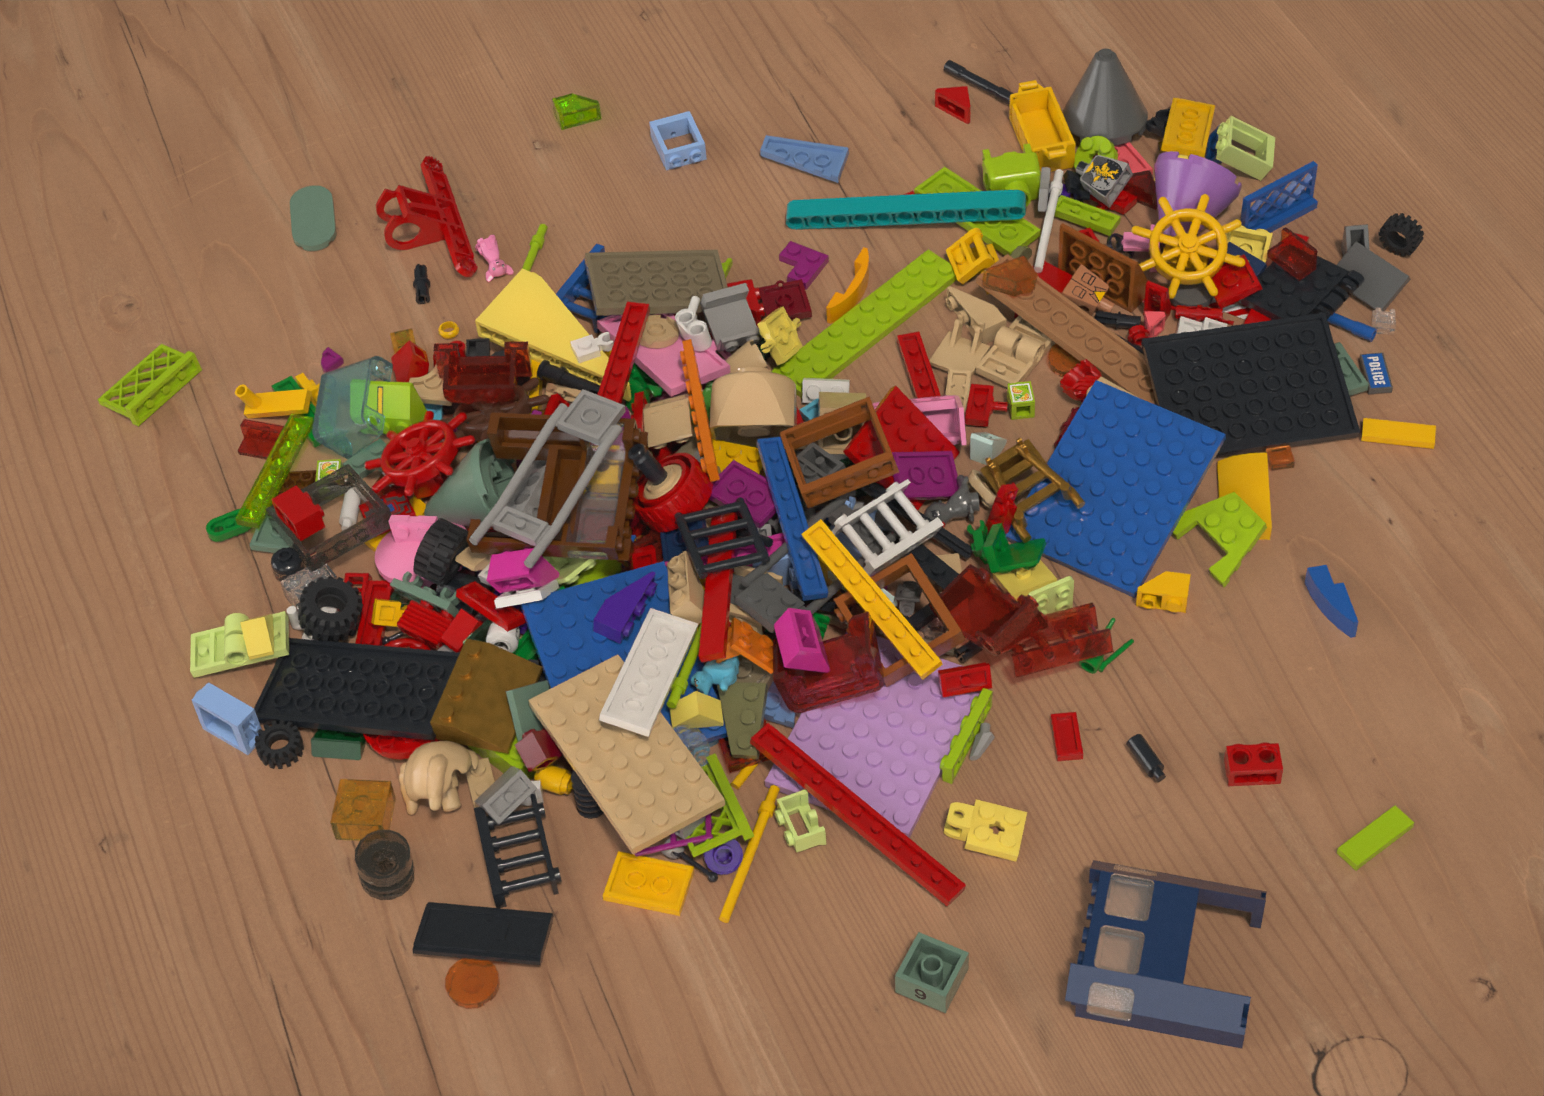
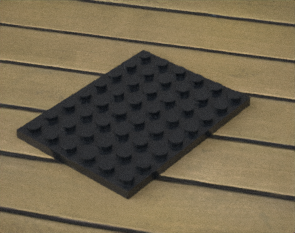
M1325 313L1142 339L1141 345L1157 406L1226 434V439L1215 458L1356 438L1360 435L1359 425Z

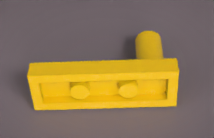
M244 384L239 385L235 390V395L245 403L243 415L248 419L308 414L312 395L308 389L254 393Z

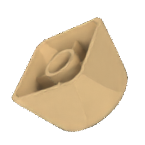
M746 367L737 370L736 373L721 376L712 384L710 431L712 438L715 440L757 448V439L781 437L779 432L797 425L796 384L787 376L772 373L767 368Z

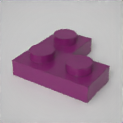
M790 241L779 254V261L794 266L787 275V282L802 279L805 290H807L829 262V255Z

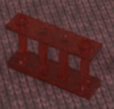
M1093 603L996 628L999 648L1002 654L1014 652L1011 654L1016 678L1114 652L1110 629L1096 630L1098 629L1096 608ZM1083 632H1086V633H1087V634H1085V635H1081V636H1077V637H1072V635H1075V634H1079V633H1083ZM1062 638V641L1054 642L1051 644L1048 643L1049 641ZM1034 645H1038V646H1039V647L1032 648V649H1028V650H1024V649H1023V648L1030 647V646H1034Z

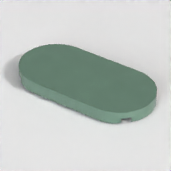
M307 186L296 191L290 199L291 227L294 243L298 247H303V250H322L329 246V242L334 241L337 235L332 194L322 186Z

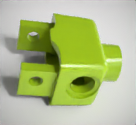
M1023 144V153L1015 151L1006 152L1001 156L992 158L989 149L982 150L983 185L985 191L1021 190L1026 195V207L1031 203V200L1039 198L1041 172L1037 153L1032 152L1030 144Z

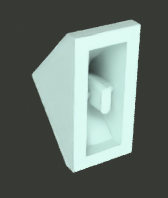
M987 432L972 433L970 437V460L987 465L985 459L990 457L992 460L1000 455L1007 443V439Z

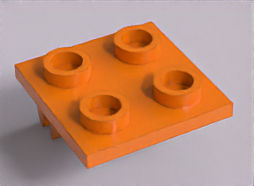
M734 617L731 620V626L728 628L726 658L718 659L716 663L743 655L772 674L774 672L775 644L768 636L761 635L753 630L747 622H741Z

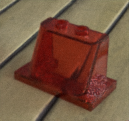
M528 341L504 342L505 356L460 357L458 343H434L433 352L439 378H443L442 390L444 398L449 402L465 404L508 402L515 398L518 377H532L533 375Z

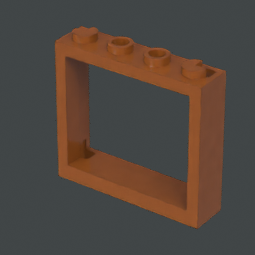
M870 396L779 432L807 508L899 473ZM871 419L884 453L806 483L795 449Z
M911 553L875 574L871 579L882 589L905 574L911 573L947 630L946 633L927 643L939 657L963 643L965 638L956 621ZM848 591L834 599L838 607L834 610L841 623L847 622L849 626L846 629L853 643L857 640L860 643L861 648L858 651L865 662L870 660L874 667L870 670L877 681L882 679L886 687H889L914 672V669L904 658L885 668L848 609L857 604L855 599Z

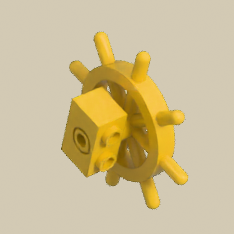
M1207 194L1201 195L1197 209L1185 208L1175 211L1166 197H1160L1158 202L1165 216L1157 222L1153 230L1139 226H1133L1131 229L1134 235L1150 239V259L1139 264L1142 271L1144 272L1155 267L1163 277L1170 280L1171 283L1168 288L1170 299L1175 298L1180 284L1193 285L1202 282L1209 294L1216 296L1218 289L1211 278L1221 269L1223 263L1238 267L1245 265L1243 258L1227 254L1228 242L1226 234L1240 228L1242 222L1236 219L1221 225L1218 220L1205 212L1209 202ZM1180 222H1192L1188 233L1185 232ZM1200 225L1209 230V232L1197 237ZM1172 226L1176 233V236L1166 235L1163 233L1166 229ZM1215 239L1217 250L1208 247L1205 243ZM1159 242L1165 244L1162 254L1159 251ZM1210 258L1214 259V260L1208 265L1209 259H1210Z

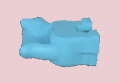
M738 656L721 663H716V660L707 661L703 670L696 672L692 676L691 684L705 695H708L712 684H718L722 691H726L737 680L740 664Z

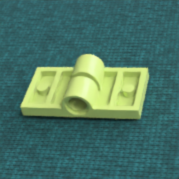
M283 611L272 614L274 654L256 659H249L240 622L249 619L245 614H230L225 618L224 626L191 634L190 672L195 678L289 655V617L287 613Z

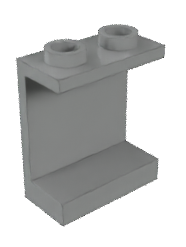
M746 283L709 292L702 296L700 306L718 352L724 350L731 352L738 349L739 346H743L751 339H753L754 344H758L762 339L746 300L749 292Z

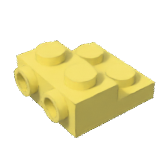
M1241 225L1240 228L1226 234L1227 242L1230 241L1265 263L1268 261L1273 233H1269L1264 229H1247Z

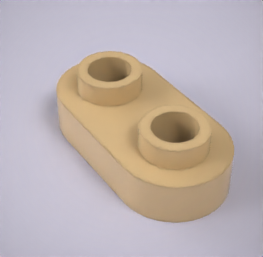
M972 470L967 476L969 488L974 492H978L982 497V503L992 509L997 495L983 474Z

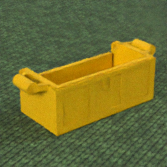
M1036 80L1019 83L1018 93L1010 95L1009 119L1022 151L1023 144H1030L1032 152L1037 153L1040 172L1042 167L1050 168L1051 172L1057 169L1073 168L1076 143L1052 87L1043 88Z

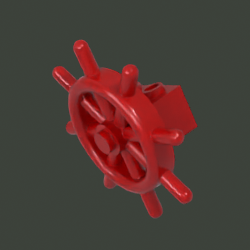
M429 410L425 412L423 421L415 423L399 433L392 430L388 431L386 436L390 441L384 448L381 458L366 461L364 464L367 470L381 467L385 474L371 487L372 492L378 494L392 483L397 486H405L404 493L406 496L414 494L417 499L433 496L445 482L447 476L453 474L451 462L454 460L458 449L472 445L475 442V437L472 435L458 438L454 432L467 419V415L464 412H460L446 423L440 420H433L434 413Z

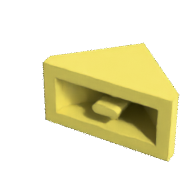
M272 614L240 622L250 660L274 654Z
M698 691L679 699L675 709L669 708L671 726L674 730L724 725L721 700Z

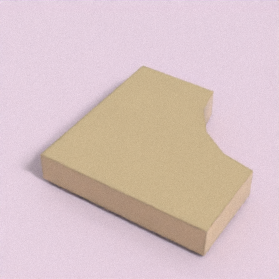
M438 361L432 371L418 378H410L409 383H413L423 403L452 406L461 365L460 363Z

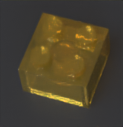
M340 779L330 821L336 840L387 842L396 801L391 781Z

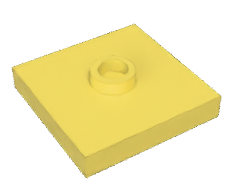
M1041 560L1035 567L1030 569L1018 568L1008 573H992L993 579L1012 602L1024 599L1030 592L1057 581V578Z

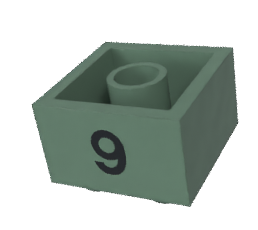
M918 932L895 975V992L946 1013L969 969V952Z

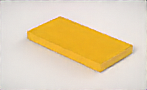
M1174 97L1161 151H1175L1181 155L1190 156V154L1204 158L1215 105Z

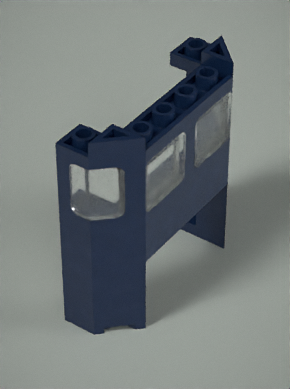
M1093 860L1089 872V883H1093L1091 896L1095 897L1094 904L1089 903L1086 920H1091L1090 927H1084L1082 943L1086 944L1085 951H1079L1077 964H1070L1065 1001L1071 1002V1005L1076 1006L1075 1017L1242 1049L1251 997L1183 983L1197 903L1251 912L1250 927L1261 929L1267 891Z

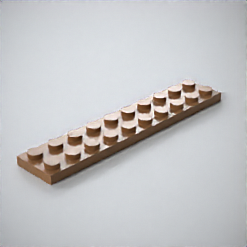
M1005 255L977 277L976 283L1076 359L1079 361L1087 359L1096 366L1103 378L1140 399L1157 405L1145 356L1010 255Z

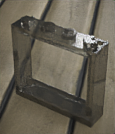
M349 464L301 489V491H306L310 495L314 505L319 504L322 506L353 488L374 514L308 551L276 515L273 505L265 509L271 526L287 545L297 552L302 562L311 572L390 529L388 522L392 515L390 508Z

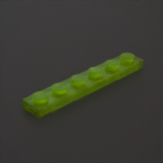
M290 414L235 518L237 525L257 529L261 527L273 504L271 499L277 496L314 425L312 417Z

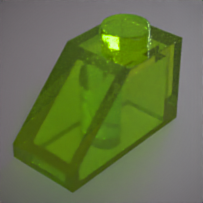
M573 93L552 99L554 115L561 130L601 120L600 104L597 100Z

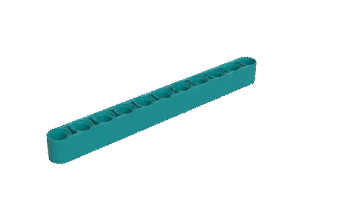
M996 190L792 200L787 204L786 225L791 229L797 230L1017 220L1023 218L1026 214V195L1021 190Z

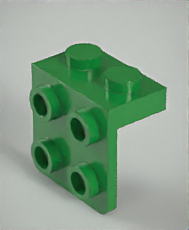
M1002 523L994 524L986 537L984 546H982V556L985 561L987 560L991 573H1008L1018 568L1030 569L1040 562L1046 541L1044 538L1029 540L1026 543L1009 544Z

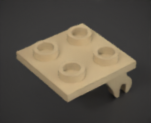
M959 314L958 319L955 320L953 332L949 331L929 362L931 366L947 372L949 369L972 370L973 376L976 366L990 350L989 345L982 343L985 323L979 322V327H976L973 341L962 338V326L965 317Z

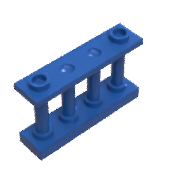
M596 244L589 253L605 252V248L603 245ZM584 258L556 295L569 311L592 319L594 333L599 334L600 330L597 328V321L608 316L596 315V311L574 303L580 296L593 301L591 290L586 289L589 284V278Z

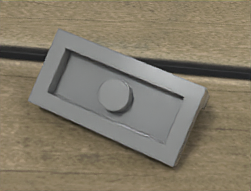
M512 766L474 802L477 806L482 807L495 823L500 824L537 788L521 769Z

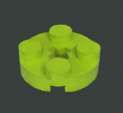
M1102 136L1084 138L1075 154V169L1080 161L1090 164L1093 156L1097 153L1098 155L1118 160V153L1115 150L1114 144Z

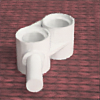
M693 296L689 307L677 312L675 320L681 337L685 340L691 339L695 351H704L711 346L712 340L706 323L697 319L696 312L700 298Z

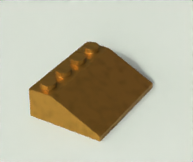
M466 638L430 722L436 739L508 754L515 739L516 731L506 691L537 683L543 670L542 666L491 643Z

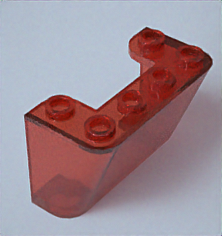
M969 564L939 594L966 639L993 656L998 657L1049 629L1047 624L1048 618L1038 610L1039 604L1032 596L1020 595L1016 601L1010 593H1002L990 581L992 577L987 570L982 567L978 569ZM929 604L931 610H932L933 613L936 615V617L939 619V617H938L937 614L935 613L934 609H933L932 606Z

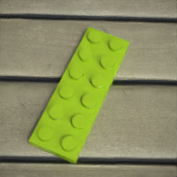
M945 166L914 188L915 194L981 191ZM1024 218L1017 220L956 222L967 231L979 228L983 234L982 240L987 244L992 243L994 249L1003 255H1011L1018 246H1028L1041 236V229Z

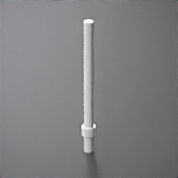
M1060 169L1055 171L1054 179L1049 186L1050 197L1034 264V271L1037 273L1043 270L1057 201L1063 189L1062 178L1064 172Z

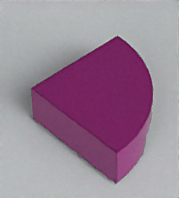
M327 347L322 353L321 367L325 375H329L344 364V361L340 355Z

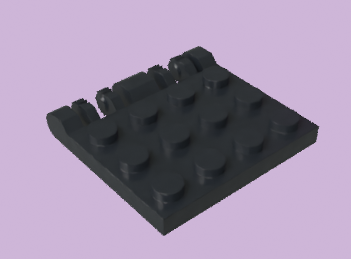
M1291 243L1258 276L1257 279L1261 284L1262 290L1239 300V303L1252 308L1272 320L1325 313L1328 320L1343 305V302L1349 297L1348 293H1353L1363 284L1365 279L1362 274L1355 270L1348 271Z

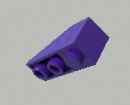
M653 571L605 599L594 618L593 631L621 644L625 636L629 637L634 629V620L637 616L641 617L645 610V601L648 596L653 597L658 586L655 583L656 573Z

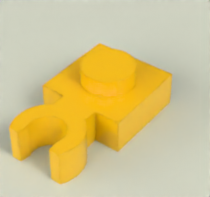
M375 599L371 623L374 625L398 627L397 622L402 617V613H404L407 605L401 608L400 601Z

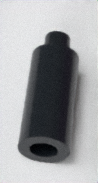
M1136 734L1132 736L1126 745L1148 777H1154L1157 782L1164 780L1166 777L1163 772L1164 765L1143 735Z

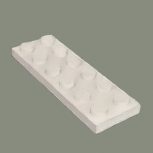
M650 608L602 708L599 720L649 737L697 632L698 623Z

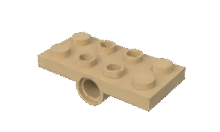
M1018 316L1009 327L1002 326L999 329L993 347L976 366V374L1005 387L1009 383L1023 382L1055 342L1021 316Z

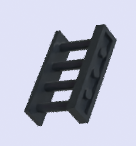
M535 793L530 795L533 807L512 812L500 824L495 823L489 815L486 816V812L482 807L474 808L496 908L507 907L505 896L510 895L509 892L550 882L553 894H559L557 883L562 882L559 868H553L541 820L546 818L543 802L537 803ZM536 818L538 829L501 838L491 837L490 831L495 830L494 827ZM541 839L543 848L541 851L504 860L501 858L496 859L495 852H499L500 848ZM546 860L548 869L546 873L509 882L506 880L501 881L500 874L505 873L504 870Z

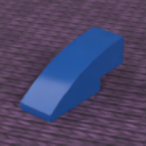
M1327 565L1307 568L1305 585L1317 607L1339 630L1350 638L1356 637L1358 619L1344 582L1334 584Z

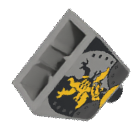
M1101 155L1095 156L1090 164L1080 161L1076 167V173L1082 175L1080 181L1083 188L1109 208L1133 175L1128 163Z

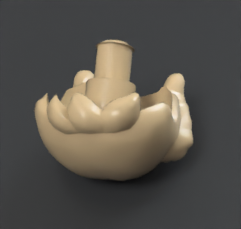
M435 741L416 748L407 762L401 765L399 774L400 790L406 803L407 813L414 815L417 812L420 799H429V806L433 811L438 810L441 805L442 811L445 812L460 808L462 804L456 786H459L456 770L464 774L469 770L471 763L475 770L479 763L477 754L452 741Z

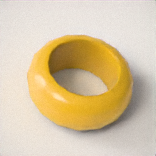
M446 321L439 326V335L444 339H452L458 335L459 326L453 321ZM448 328L454 329L451 332H444V330Z

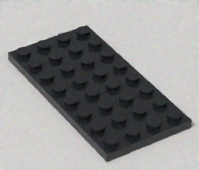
M289 638V655L278 657L254 709L261 724L272 725L271 721L275 720L277 724H280V720H284L285 724L290 721L293 723V726L296 725L302 728L435 740L436 735L430 722L460 652Z

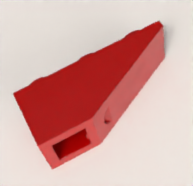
M410 340L391 357L396 382L409 383L410 378H418L428 373L429 361L426 351Z

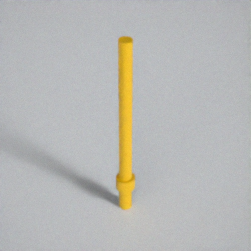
M776 785L770 786L765 801H762L759 806V816L753 829L754 837L749 839L742 862L739 865L719 916V920L724 923H728L768 819L772 818L776 809L774 804L780 788Z

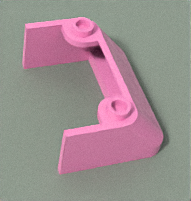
M946 395L910 399L953 445H957L960 442L961 445H966L964 408L959 396ZM880 402L872 403L874 409L878 406Z

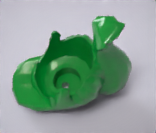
M634 363L628 380L632 399L630 401L625 400V407L628 408L630 413H633L631 403H634L635 393L644 391L647 402L650 403L651 398L661 396L662 388L658 387L659 385Z

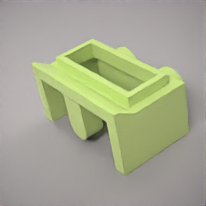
M806 789L777 799L778 810L774 811L778 825H784L787 830L784 831V837L789 847L793 845L796 852H800L817 845H826L825 828L818 825V816L816 810H811ZM798 812L808 833L800 836L797 835L789 818V815Z

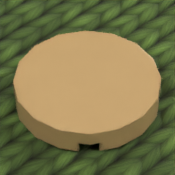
M649 315L640 345L659 349L674 344L679 338V329L676 321L667 316L665 319L661 318V315Z

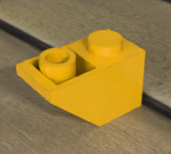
M1165 571L1138 587L1136 606L1146 609L1186 613L1191 574Z

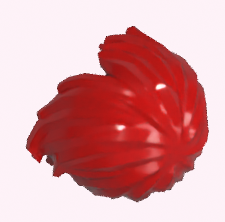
M1087 359L1081 360L1080 363H1077L1076 366L1063 376V379L1060 380V387L1063 388V392L1070 398L1083 402L1087 396V390L1102 375L1096 366Z

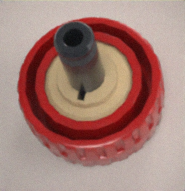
M639 443L630 448L628 457L633 460V463L643 474L637 481L638 497L633 499V505H635L636 514L651 530L669 532L678 529L674 517L676 513L686 514L704 508L712 494L713 481L710 482L708 472L702 471L701 463L694 456L688 453H675L657 461L650 451L645 449L644 444Z

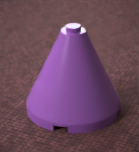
M1175 151L1164 152L1157 157L1154 172L1159 220L1165 216L1158 202L1160 197H1166L1175 211L1185 208L1197 209L1201 195L1207 194L1209 202L1205 212L1216 218L1239 196L1242 184L1240 182L1238 185L1235 183L1237 176L1211 160L1190 154L1189 159L1178 158L1179 152ZM1180 222L1185 232L1188 233L1192 222ZM1200 225L1198 233L1201 232L1205 227ZM1172 226L1166 229L1163 233L1166 235L1176 236V233Z

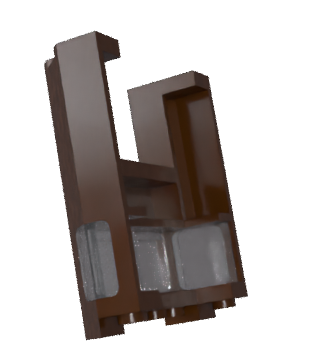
M491 412L487 435L496 459L523 460L551 415ZM620 418L616 425H619L623 431L607 451L562 528L543 552L542 556L628 561L631 558L635 548L631 539L632 529L629 525L630 519L633 520L635 517L633 499L638 497V484L636 480L637 477L641 476V471L633 463V460L629 459L628 452L632 446L639 443L644 444L645 449L648 450V432H641V429L637 428L635 419ZM555 426L535 459L547 461L537 513L538 519L547 522L550 526L552 525L599 445L558 430V427ZM481 519L470 520L467 543L471 553L500 554L505 551L512 552L524 550L525 548H535V546L501 532H486L477 545H473L469 538L482 522Z

